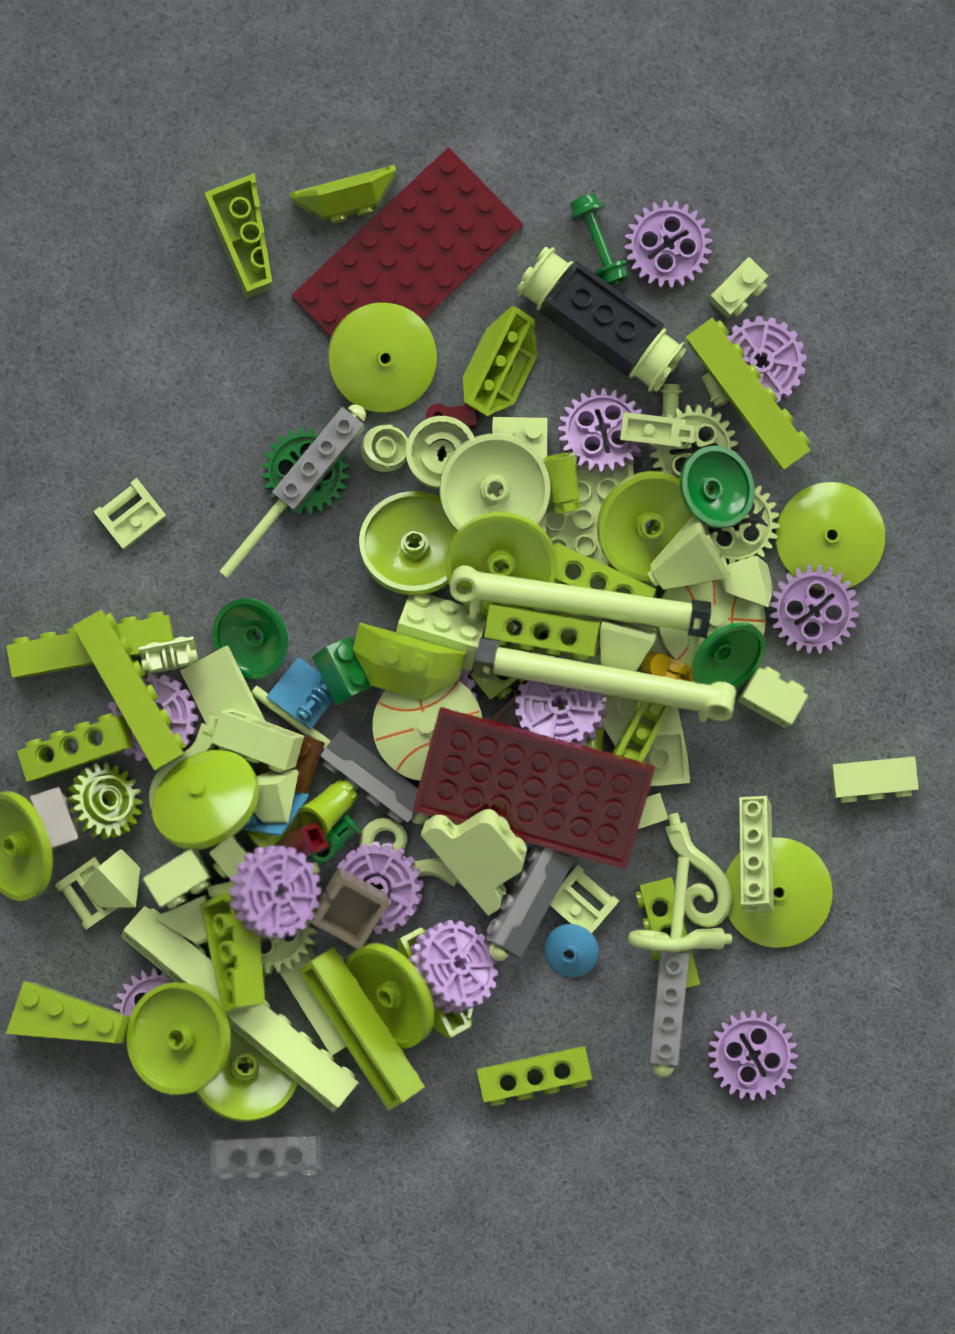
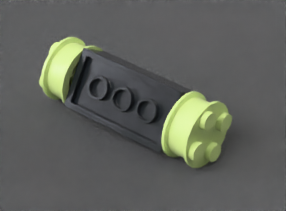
M545 247L537 257L534 267L530 266L523 274L522 281L516 289L519 292L518 297L525 296L537 305L536 310L540 311L542 315L631 379L634 376L649 386V392L652 390L658 392L667 380L666 378L670 372H673L681 362V358L687 351L684 347L686 343L682 342L679 344L666 335L667 330L663 329L664 324L578 261L567 263L554 253V247L551 249Z

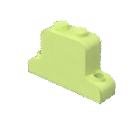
M486 809L462 824L454 825L446 816L435 815L425 821L421 836L488 916L500 908L503 895L506 894L503 882L521 872L527 851L524 841L513 834L505 818L499 817L493 810Z

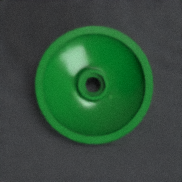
M707 446L697 450L686 460L680 475V491L687 509L698 521L707 526L725 528L735 525L746 517L752 507L755 492L752 474L744 460L728 448Z
M254 598L233 600L218 612L213 623L212 640L215 651L224 646H229L243 677L250 679L266 677L275 672L284 662L288 651V633L282 618L267 603ZM256 630L260 632L261 637L257 636Z
M745 622L728 624L712 632L700 644L694 655L691 666L694 682L705 685L725 682L732 685L735 689L744 684L753 676L764 658L766 643L763 634L757 627Z

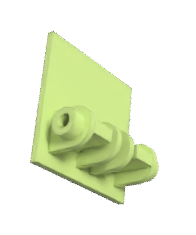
M178 637L173 641L163 643L152 642L146 646L138 647L143 671H145L146 675L148 673L155 674L185 668L199 661L193 637Z

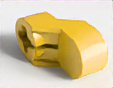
M648 652L641 662V669L644 674L694 682L691 667L663 653Z

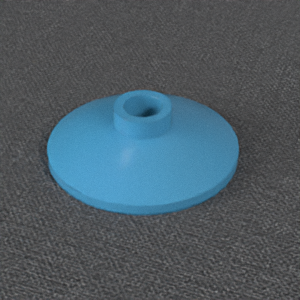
M561 925L549 934L545 942L544 952L546 960L550 967L562 976L570 978L581 977L589 973L597 963L599 957L598 943L593 934L580 925ZM565 951H573L574 957H567Z

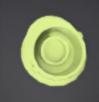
M379 425L370 429L365 434L361 445L363 460L369 467L380 472L395 471L401 468L407 462V436L400 429L393 427V425Z

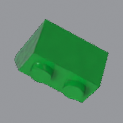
M356 636L346 637L328 645L312 656L336 706L376 688L370 685L353 651Z

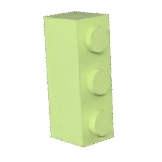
M228 709L220 711L211 743L219 745L220 750L245 755L244 759L250 762L260 763L262 761L269 764L271 770L284 772L296 766L304 736L242 712Z
M915 757L830 765L834 798H841V803L857 801V796L868 795V800L885 799L884 793L895 792L896 797L912 796L913 790L919 789Z

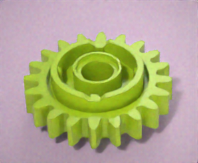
M96 763L90 766L89 769L85 768L80 772L81 775L73 779L76 785L68 789L71 793L75 794L67 799L68 802L75 804V807L71 808L69 812L78 813V817L74 822L79 823L83 821L82 831L84 832L91 828V836L95 837L101 833L102 840L107 839L110 835L114 839L121 834L130 831L129 827L137 823L133 817L141 815V811L135 808L143 803L141 800L135 799V795L141 791L140 789H132V785H134L136 780L127 781V771L119 775L118 765H115L110 770L108 763H104L100 767ZM102 796L107 799L108 806L103 803Z

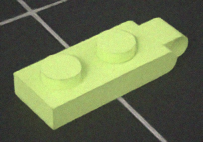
M623 412L620 440L683 447V442H695L696 426L686 425L685 419Z

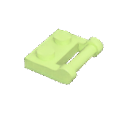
M137 478L130 482V487L103 508L98 507L94 510V513L123 549H126L167 517ZM139 493L142 500L112 522L109 516Z
M96 857L55 884L57 890L63 892L83 921L81 925L85 930H88L119 908L100 907L85 891L98 912L91 915L71 886L77 880L80 886L83 887L94 871L101 865Z
M577 865L562 882L550 906L571 924L580 925L592 933L620 900L614 895L611 897L583 873L584 869L580 865ZM575 880L604 905L600 911L570 887Z

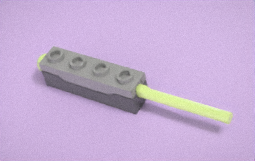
M357 404L349 406L347 409L350 413L343 407L338 411L272 491L273 495L279 500L219 571L221 574L228 578L286 507L290 508L294 513L297 512L365 429L362 422L366 419V412L362 406Z
M256 686L251 693L256 699L304 735L325 742L323 752L320 755L325 759L322 765L334 774L339 770L347 777L344 780L351 783L356 791L359 787L367 791L366 798L377 807L381 803L388 807L390 811L387 814L401 824L403 820L409 823L411 820L415 824H423L428 820L429 815L413 811L418 788L342 730H339L331 741L315 728L308 729L267 699L268 693L260 687Z
M538 845L529 851L526 859L528 862L524 870H521L516 875L513 882L515 886L511 894L505 896L500 906V909H502L497 919L491 921L487 929L488 935L485 940L491 943L489 954L494 960L503 961L509 956L507 953L512 956L522 957L573 864V860L557 850Z
M678 857L670 938H682L689 868L688 857ZM660 951L649 1058L650 1063H658V1065H653L652 1067L654 1073L659 1077L671 1075L674 1067H669V1065H678L689 958L688 953L680 951Z

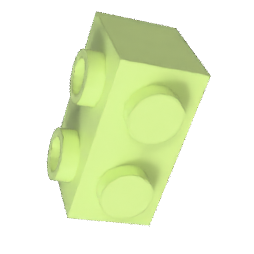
M748 257L710 296L709 301L727 319L733 314L738 317L748 307L746 301L752 295L758 297L768 286L765 284L768 275Z
M232 836L221 842L209 854L216 861L213 866L223 878L229 876L231 879L232 875H237L238 873L236 865L245 862L244 856L248 852L235 836Z

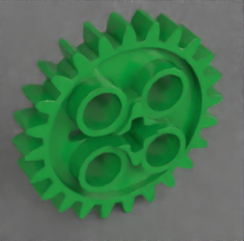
M299 427L298 435H294L291 430H288V439L279 435L278 438L281 444L279 446L274 443L270 444L274 452H265L264 454L270 462L262 463L261 465L268 470L267 473L261 475L262 479L270 480V482L264 485L265 490L275 489L286 476L279 472L282 463L290 462L295 465L296 462L290 456V453L295 452L300 459L302 449L310 446L319 436V434L317 436L314 435L313 427H310L308 434H304L302 427ZM346 453L331 469V478L320 482L321 490L317 491L315 489L297 510L299 516H301L304 509H307L309 515L312 516L313 508L316 507L323 513V504L326 503L332 508V497L338 500L341 499L337 492L338 489H347L341 482L342 480L350 479L349 475L343 473L344 470L350 468V465L341 462L347 458ZM273 493L269 496L271 499L276 498ZM287 507V512L290 513L292 510Z

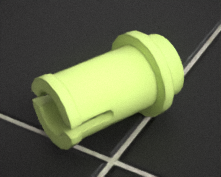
M709 373L701 377L711 396L709 400L711 404L714 403L715 407H719L729 402Z
M663 384V389L660 390V393H663L662 417H666V413L674 417L676 416L675 408H679V393H682V390H680L679 384Z

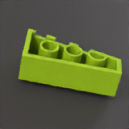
M255 173L204 192L203 202L245 299L271 290L272 276L265 243Z
M229 891L200 904L219 998L224 1012L252 1009L265 1003L260 936L254 934V929L246 930L243 927L244 920L238 921L235 916L238 911L231 908L230 903L234 901V897L229 895Z
M24 981L6 1034L125 1044L130 1016L34 982Z

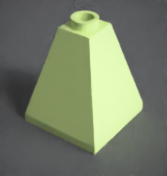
M694 516L687 521L650 564L652 571L648 572L654 586L660 585L663 590L724 579L730 576L725 556L705 524L698 521Z
M602 618L600 627L601 666L636 672L655 641L656 628Z

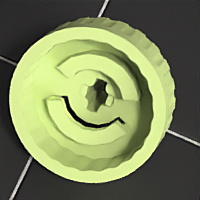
M435 416L422 421L410 434L406 446L407 462L412 474L426 486L439 489L440 477L445 463L455 449L469 439L474 438L471 430L463 422L448 416ZM441 450H446L447 456L443 462H440L437 454H440Z

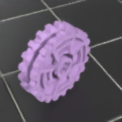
M758 316L754 322L745 319L741 324L742 327L735 325L731 328V336H726L732 344L736 342L745 353L744 361L748 366L753 364L762 376L759 381L764 388L769 386L778 398L775 402L779 404L782 396L786 399L791 396V388L797 389L801 383L798 377H803L806 369L801 366L806 361V355L801 354L804 348L803 342L796 341L795 338L798 334L795 330L789 332L787 330L788 324L782 322L780 325L776 324V318L770 317L768 321H763L762 316ZM761 356H764L766 358L765 363L768 366L766 368L764 365L761 368L757 367V360L754 358L758 357L760 359Z
M148 673L146 679L142 676L147 686L152 684L158 694L159 699L156 700V703L160 710L165 708L173 721V723L169 724L174 734L179 732L186 746L189 747L191 744L189 736L195 735L197 731L193 727V723L198 721V715L193 714V710L197 708L196 703L188 699L191 693L186 689L181 690L182 684L176 680L170 683V677L162 675L160 679L154 673ZM110 702L108 707L112 709L114 716H123L116 702ZM128 725L134 748L125 750L123 753L127 756L135 754V760L143 762L147 757Z
M527 680L526 685L520 684L519 691L521 696L516 697L515 703L518 705L516 715L522 729L582 746H587L586 740L588 739L595 740L597 737L595 731L597 729L602 730L604 726L602 718L607 717V710L605 709L607 702L604 694ZM564 703L565 709L559 711L558 704Z
M379 841L373 842L370 847L366 843L360 845L357 848V852L355 850L349 852L345 856L347 860L343 859L337 866V868H342L372 886L374 884H382L383 888L381 891L387 894L389 905L374 927L376 934H381L385 928L389 932L394 931L398 924L403 926L409 920V916H413L418 909L415 904H419L423 896L418 891L424 887L423 881L418 880V876L421 874L420 868H414L412 865L415 861L412 856L406 858L404 856L405 850L402 848L394 850L392 843H387L383 847Z
M267 846L266 849L259 847L255 849L254 855L247 853L244 856V863L236 865L238 873L237 875H232L230 880L234 883V887L229 889V895L234 897V901L230 905L232 909H237L238 911L235 916L238 921H245L243 927L246 930L254 929V934L259 936L283 938L284 934L287 936L295 935L296 928L303 930L306 927L305 921L313 919L314 914L312 910L319 906L316 896L321 894V889L316 887L319 876L313 875L314 865L311 862H305L306 855L303 853L296 855V849H286L284 846Z
M447 920L444 924L440 922L433 926V928L424 931V934L419 935L415 939L418 944L412 945L410 949L414 955L409 957V961L425 981L432 998L433 1007L435 1009L442 1007L444 1013H449L453 1010L454 1014H459L463 1012V1009L467 1011L473 1008V1005L477 1006L483 1003L482 999L489 998L491 995L489 990L494 989L496 986L493 978L498 976V971L493 966L497 961L489 954L490 944L486 945L484 943L485 937L482 933L479 935L475 933V927L470 925L466 928L462 921L456 922L455 925L452 920Z

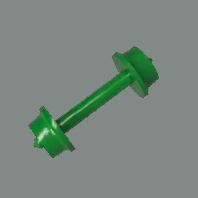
M580 194L578 199L570 203L572 211L570 219L571 221L585 219L603 268L595 271L594 274L609 285L618 287L620 282L628 278L625 268L628 263L626 260L613 263L594 215L605 208L604 203L598 201L596 194L585 196Z

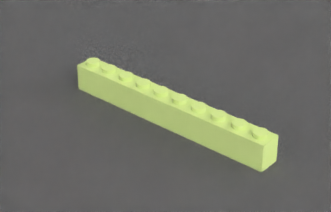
M144 906L123 930L121 937L173 981L200 986L211 993L221 1004L213 964L205 956V950L199 945L196 946L195 943L192 945L183 935L156 920L154 917L161 915L157 910L153 908L148 909ZM266 1000L264 1004L252 1009L225 1012L231 1029L333 1113L359 1083L355 1080V1075L346 1067L341 1068L333 1062L334 1058L329 1052L324 1049L319 1050L312 1044L313 1041L307 1034L302 1031L298 1033L293 1029L291 1022L284 1015H276L270 1010V1005Z

